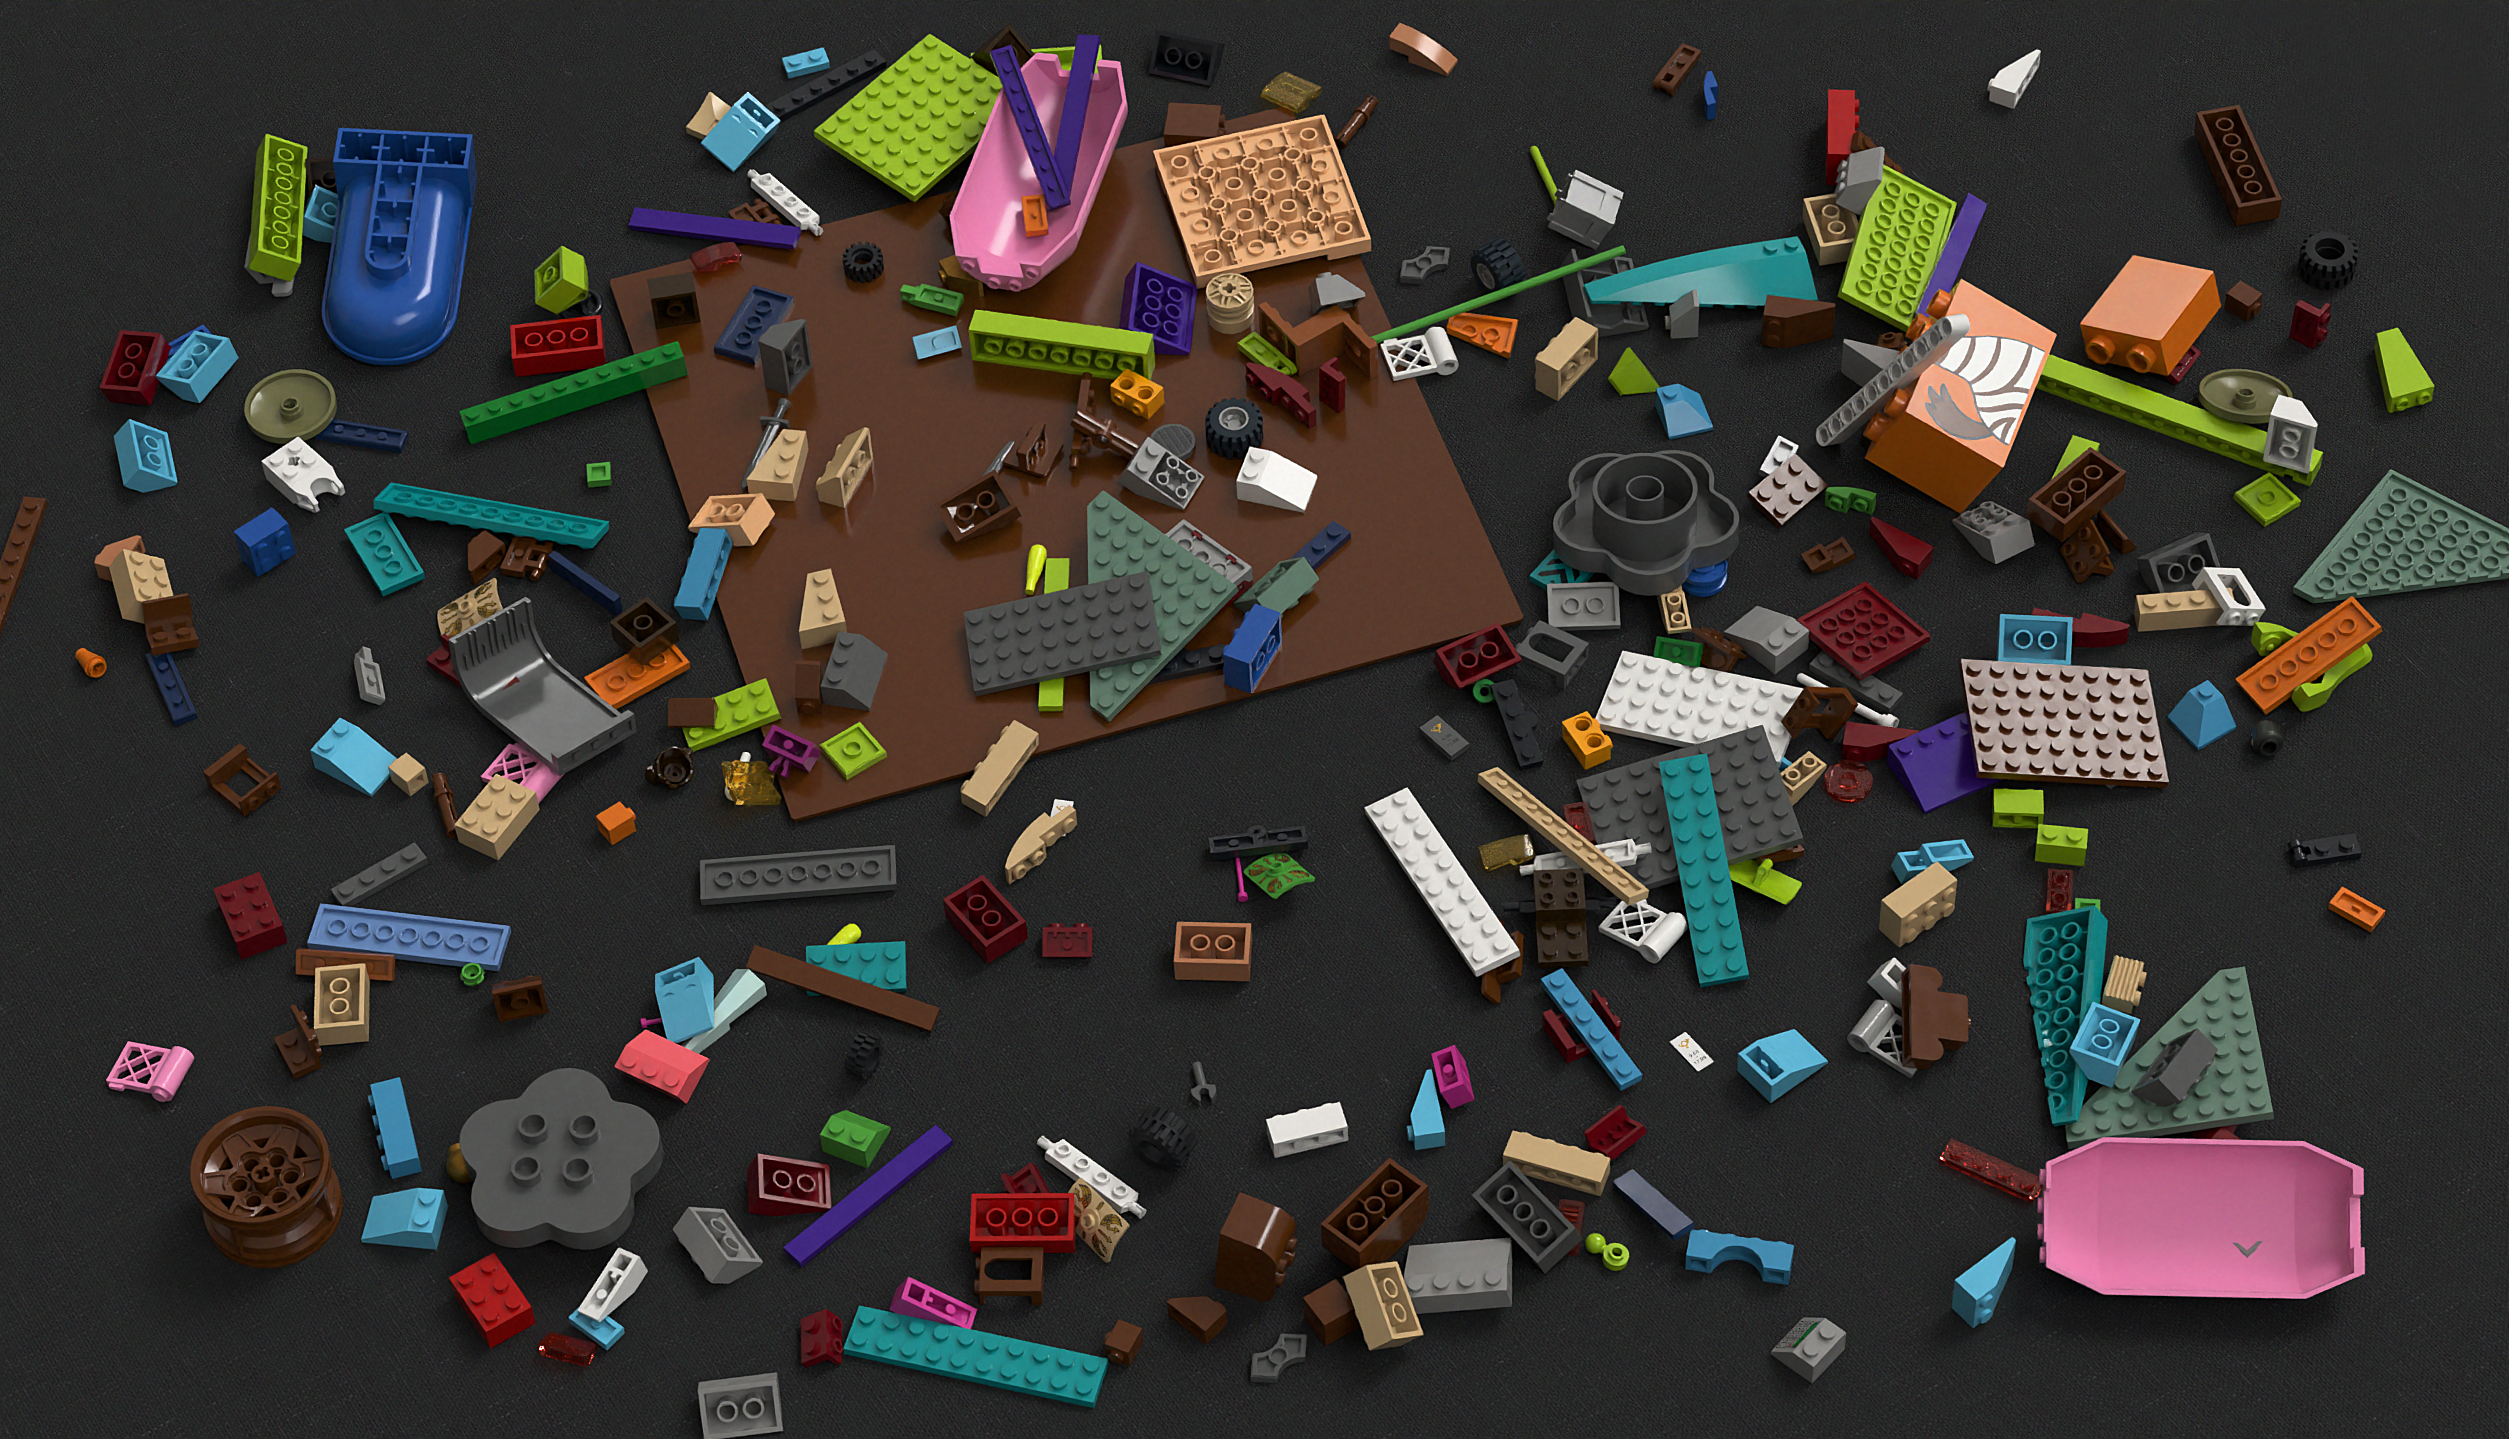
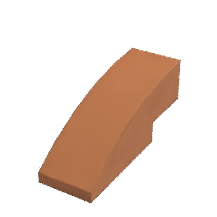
M1399 23L1389 36L1390 49L1408 55L1409 62L1448 76L1458 62L1456 57L1436 41L1402 23Z

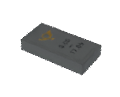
M1438 715L1419 727V733L1451 761L1469 749V742Z

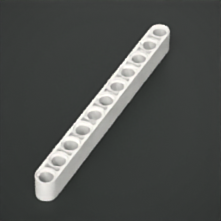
M1956 314L1940 318L1817 428V442L1821 446L1845 442L1869 421L1877 411L1879 412L1886 406L1889 398L1897 388L1904 390L1969 332L1970 322L1965 314Z

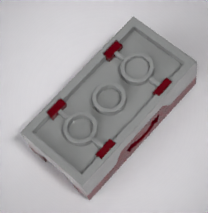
M1183 519L1165 534L1238 587L1239 591L1219 610L1220 613L1253 586L1252 567L1186 520Z

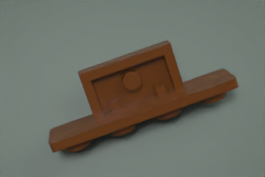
M1498 918L1502 926L1505 927L1504 922ZM1519 931L1513 932L1509 936L1518 947L1520 956L1482 974L1481 992L1484 997L1495 1005L1500 1003L1501 984L1522 975L1524 936Z

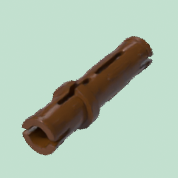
M1367 95L1360 107L1354 109L1353 116L1334 138L1337 147L1342 142L1339 147L1340 149L1346 147L1361 125L1369 120L1371 112L1378 106L1379 101L1376 97L1370 102L1373 95Z
M436 773L432 776L431 781L435 790L434 799L439 805L446 835L450 839L458 838L454 825L458 821V817L452 801L454 798L453 792L449 789L446 774Z

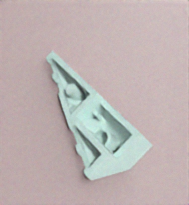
M736 969L714 999V1029L685 1040L681 1046L698 1054L730 1030L729 1024L767 995L765 983L749 969Z

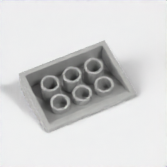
M1512 1238L1409 1246L1404 1282L1416 1314L1512 1307Z

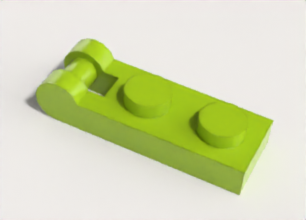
M1255 331L1237 343L1238 349L1256 364L1270 367L1287 376H1292L1297 372V368L1292 361Z

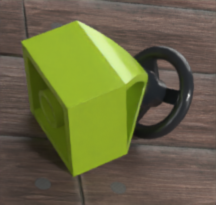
M561 246L534 270L535 304L555 314L560 313L564 319L595 316L601 313L603 299L599 293L588 287V273L583 256ZM591 297L597 303L593 312L588 308L587 304ZM576 310L582 312L585 316H573L567 311Z

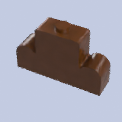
M1910 964L1901 973L1902 1067L1929 1069L1942 1057L1944 1049L1957 1051L1968 1041V1031L1971 1026V1018L1968 1016V998L1966 995L1938 991L1943 980L1940 972L1932 967Z

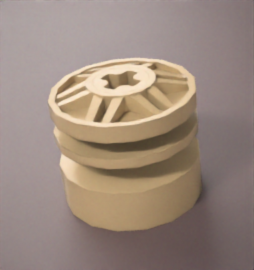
M1235 273L1220 274L1207 284V318L1214 330L1225 334H1235L1248 329L1253 323L1255 317L1254 291L1252 283L1246 277Z

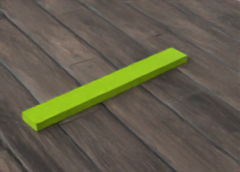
M1069 558L1046 559L1044 594L1069 589ZM1064 677L1040 682L1039 711H1063Z

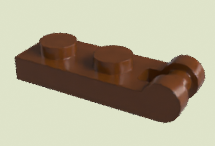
M1682 43L1654 79L1653 88L1666 90L1667 94L1673 96L1678 86L1700 59L1701 50Z

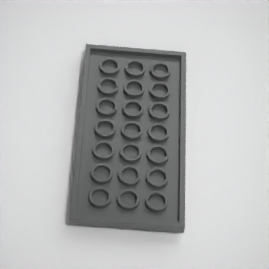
M1148 571L964 612L973 687L976 696L1162 655Z

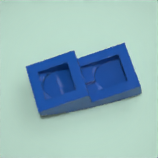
M1708 71L1705 76L1703 101L1706 118L1710 120L1716 118V102L1718 101V84L1712 71Z

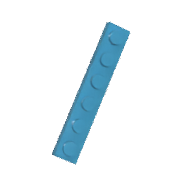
M1561 968L1541 978V986L1619 1090L1622 1091L1641 1081L1642 1073L1565 971Z

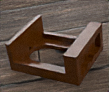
M1805 687L1781 723L1793 739H1796L1803 728H1819L1826 739H1834L1859 704L1847 688ZM1817 698L1831 699L1821 714H1813L1820 705Z
M240 743L203 771L207 786L243 816L256 810L260 804L269 797L274 796L281 789L277 773L274 772L270 775L249 758L246 748ZM240 770L258 783L256 787L242 798L224 784Z
M982 1247L981 1257L976 1258V1273H980V1279H975V1295H979L980 1304L985 1305V1296H1031L1032 1305H1043L1044 1248ZM996 1260H1032L1031 1280L990 1279L986 1276L987 1265Z

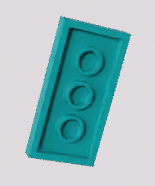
M383 512L344 529L347 539L382 596L425 579L424 571L388 513Z
M905 941L806 946L807 963L891 992L907 991ZM807 991V995H808V996H822V995H819V994H816V993Z

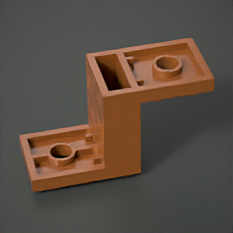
M1266 301L1258 305L1260 336L1294 363L1297 368L1296 374L1299 377L1342 353H1345L1370 380L1378 376L1377 342L1370 338L1364 332L1362 326L1356 324L1351 319L1349 313L1345 310L1343 311L1337 304L1292 328L1288 321L1285 322L1280 317L1279 312Z

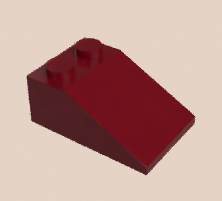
M758 1153L748 1166V1213L781 1216L828 1212L831 1209L829 1165Z

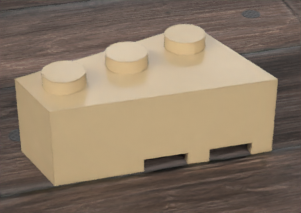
M788 429L781 431L747 478L749 494L762 493L765 499L795 502L809 450L806 431Z
M831 568L807 574L799 628L802 649L833 643L836 641L839 631L847 632Z

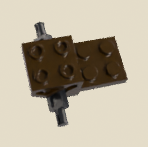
M1583 868L1533 870L1534 899L1503 902L1504 912H1535L1539 968L1588 966L1586 910L1615 908V897H1585Z

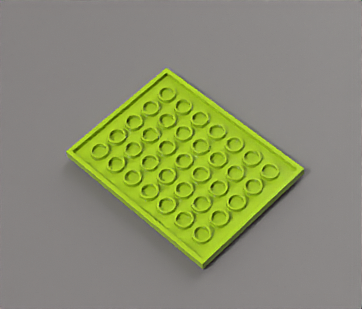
M928 34L814 130V137L915 202L977 149L1002 85L999 77L933 35Z

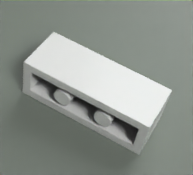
M1340 1102L1327 1103L1320 1107L1308 1110L1301 1109L1295 1113L1276 1115L1266 1119L1267 1136L1274 1158L1348 1141V1126Z

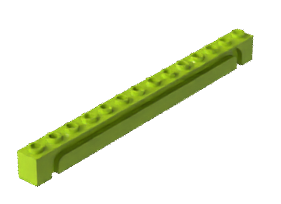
M2048 355L2036 385L2037 389L2284 477L2285 474L2293 476V481L2307 486H2311L2321 467L2323 452L2314 448L2308 474L2265 462L2263 457L2267 432L2247 424L2221 418L2205 409L2189 405L2183 401H2178L2054 355Z

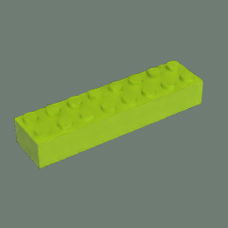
M265 134L256 152L248 269L291 282L301 264L306 182L305 159L307 158L308 147Z
M975 310L969 327L972 360L1076 375L1090 372L1092 377L1116 380L1126 368L1151 380L1155 367L1153 334L982 310Z

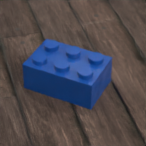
M1254 604L1251 611L1246 612L1243 624L1234 631L1229 646L1226 645L1222 652V659H1224L1223 674H1225L1226 685L1250 694L1252 693L1282 644L1280 612L1258 604Z

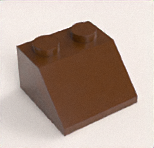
M541 975L527 976L522 979L503 981L492 985V995L499 1023L549 1013Z

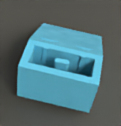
M747 92L717 123L701 142V145L734 172L776 133L781 120Z
M699 957L655 974V993L668 1040L677 1044L714 1029L713 974Z
M1793 1029L1757 1040L1738 1053L1737 1071L1772 1103L1825 1066L1828 1061Z

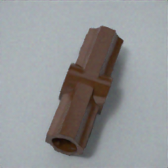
M1080 408L1070 423V426L1091 437V442L1095 447L1099 449L1110 448L1129 460L1140 444L1118 431V426L1114 421L1110 419L1099 420Z

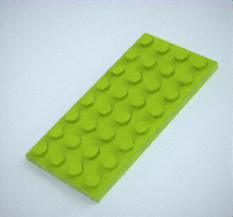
M1883 164L1882 181L1862 211L1838 297L1907 332L1948 237L1957 203Z

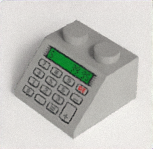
M1803 1317L1771 1351V1355L1813 1383L1845 1349L1846 1332L1826 1318Z

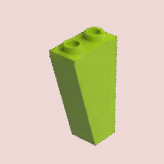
M2394 328L2377 333L2374 351L2388 412L2402 411L2406 408L2423 405L2432 401L2434 384L2400 330Z

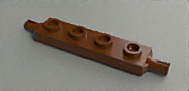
M1084 372L1080 384L1077 411L1080 408L1093 416V407H1090L1091 403H1095V389H1091L1092 374ZM1075 428L1069 457V470L1071 472L1078 471L1079 464H1082L1083 455H1087L1088 442L1085 439L1089 438V436Z

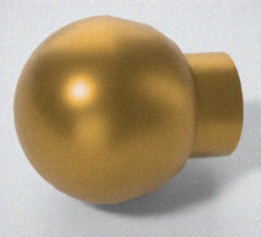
M456 1143L447 1152L449 1156L446 1162L447 1173L452 1180L458 1183L472 1182L473 1180L465 1168L460 1143Z

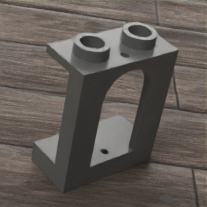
M1539 620L1534 628L1531 627L1528 630L1524 641L1516 645L1515 649L1522 661L1515 664V667L1518 668L1524 661L1556 676V686L1564 690L1588 659L1589 643ZM1542 635L1573 648L1563 663L1533 649Z

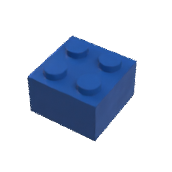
M273 507L234 531L242 562L257 577L268 572L296 553L288 522Z

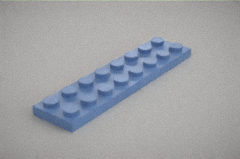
M320 903L307 944L309 949L395 955V959L464 967L466 964L476 963L484 970L499 971L511 929L507 925Z

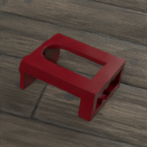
M1595 989L1592 990V1000L1588 1001L1589 1005L1617 1041L1620 1040L1622 1025L1618 1016L1610 1012L1606 999L1603 996L1600 997ZM1552 1009L1542 1013V1028L1566 1063L1591 1053L1584 1042L1575 1045L1565 1030L1571 1024L1563 1014L1556 1016Z

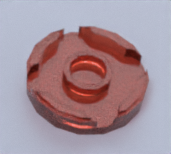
M1842 760L1839 761V764L1831 765L1825 773L1824 787L1827 794L1839 802L1856 803L1862 801L1869 796L1872 790L1873 776L1867 770V767L1860 762Z

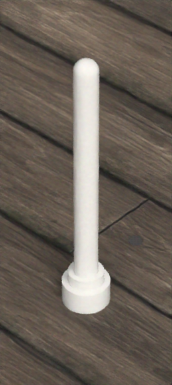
M1803 673L1797 675V681L1807 687H1828ZM1858 703L1859 705L1854 710V712L1877 723L1879 726L1897 728L1899 723L1897 717L1891 714L1881 715Z

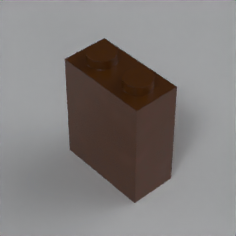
M1169 103L1164 130L1165 148L1223 136L1221 128H1225L1226 115L1222 114L1221 105Z

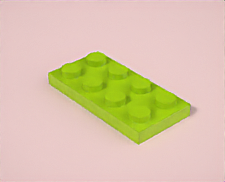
M764 678L714 697L718 705L715 727L682 729L688 746L693 749L692 752L779 720L781 716L767 679Z

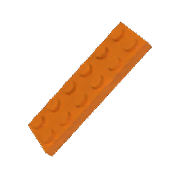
M2351 596L2235 679L2236 683L2266 715L2289 699L2298 686L2304 683H2311L2383 632L2382 628L2357 600Z

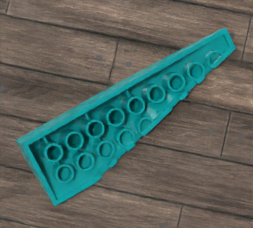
M1798 236L1714 249L1672 258L1584 284L1583 287L1591 304H1621V301H1627L1632 303V305H1642V302H1654L1655 306H1664L1665 303H1675L1691 290L1696 289L1699 307H1713L1714 304H1720L1725 308H1734V305H1746L1749 309H1756L1757 306H1765L1767 295L1818 301L1806 251Z
M2095 905L2027 919L2023 962L2024 968L2029 969V976L2026 979L2031 991L2030 1002L2034 1008L2035 1030L2038 1047L2042 1053L2041 1063L2045 1070L2046 1078L2044 1080L2049 1092L2048 1103L2054 1126L2078 1122L2088 1078L2069 1050L2092 1002L2098 1004L2101 1002L2108 920Z

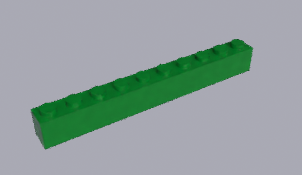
M678 341L459 412L471 445L686 376L688 371Z

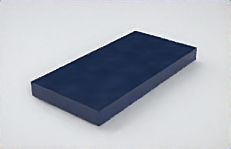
M753 285L715 344L714 353L755 365L761 356L758 345L760 336L770 326L782 323L794 303V297Z

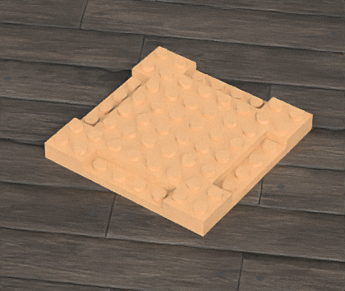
M1324 114L1153 151L1154 165L1164 194L1167 195L1197 289L1207 287V284L1220 274L1235 273L1241 275V273L1322 255H1326L1328 260L1371 251V237Z

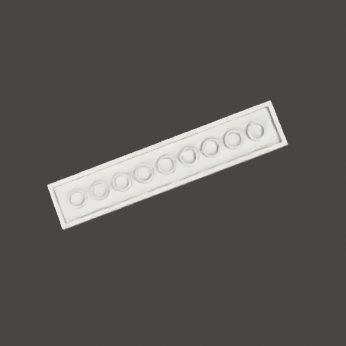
M1408 788L1364 808L1365 814L1476 977L1520 956L1518 947Z

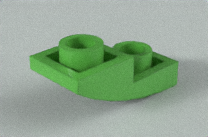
M1828 487L1826 489L1825 506L1833 510L1847 513L1851 507L1870 515L1875 510L1876 493L1851 487Z

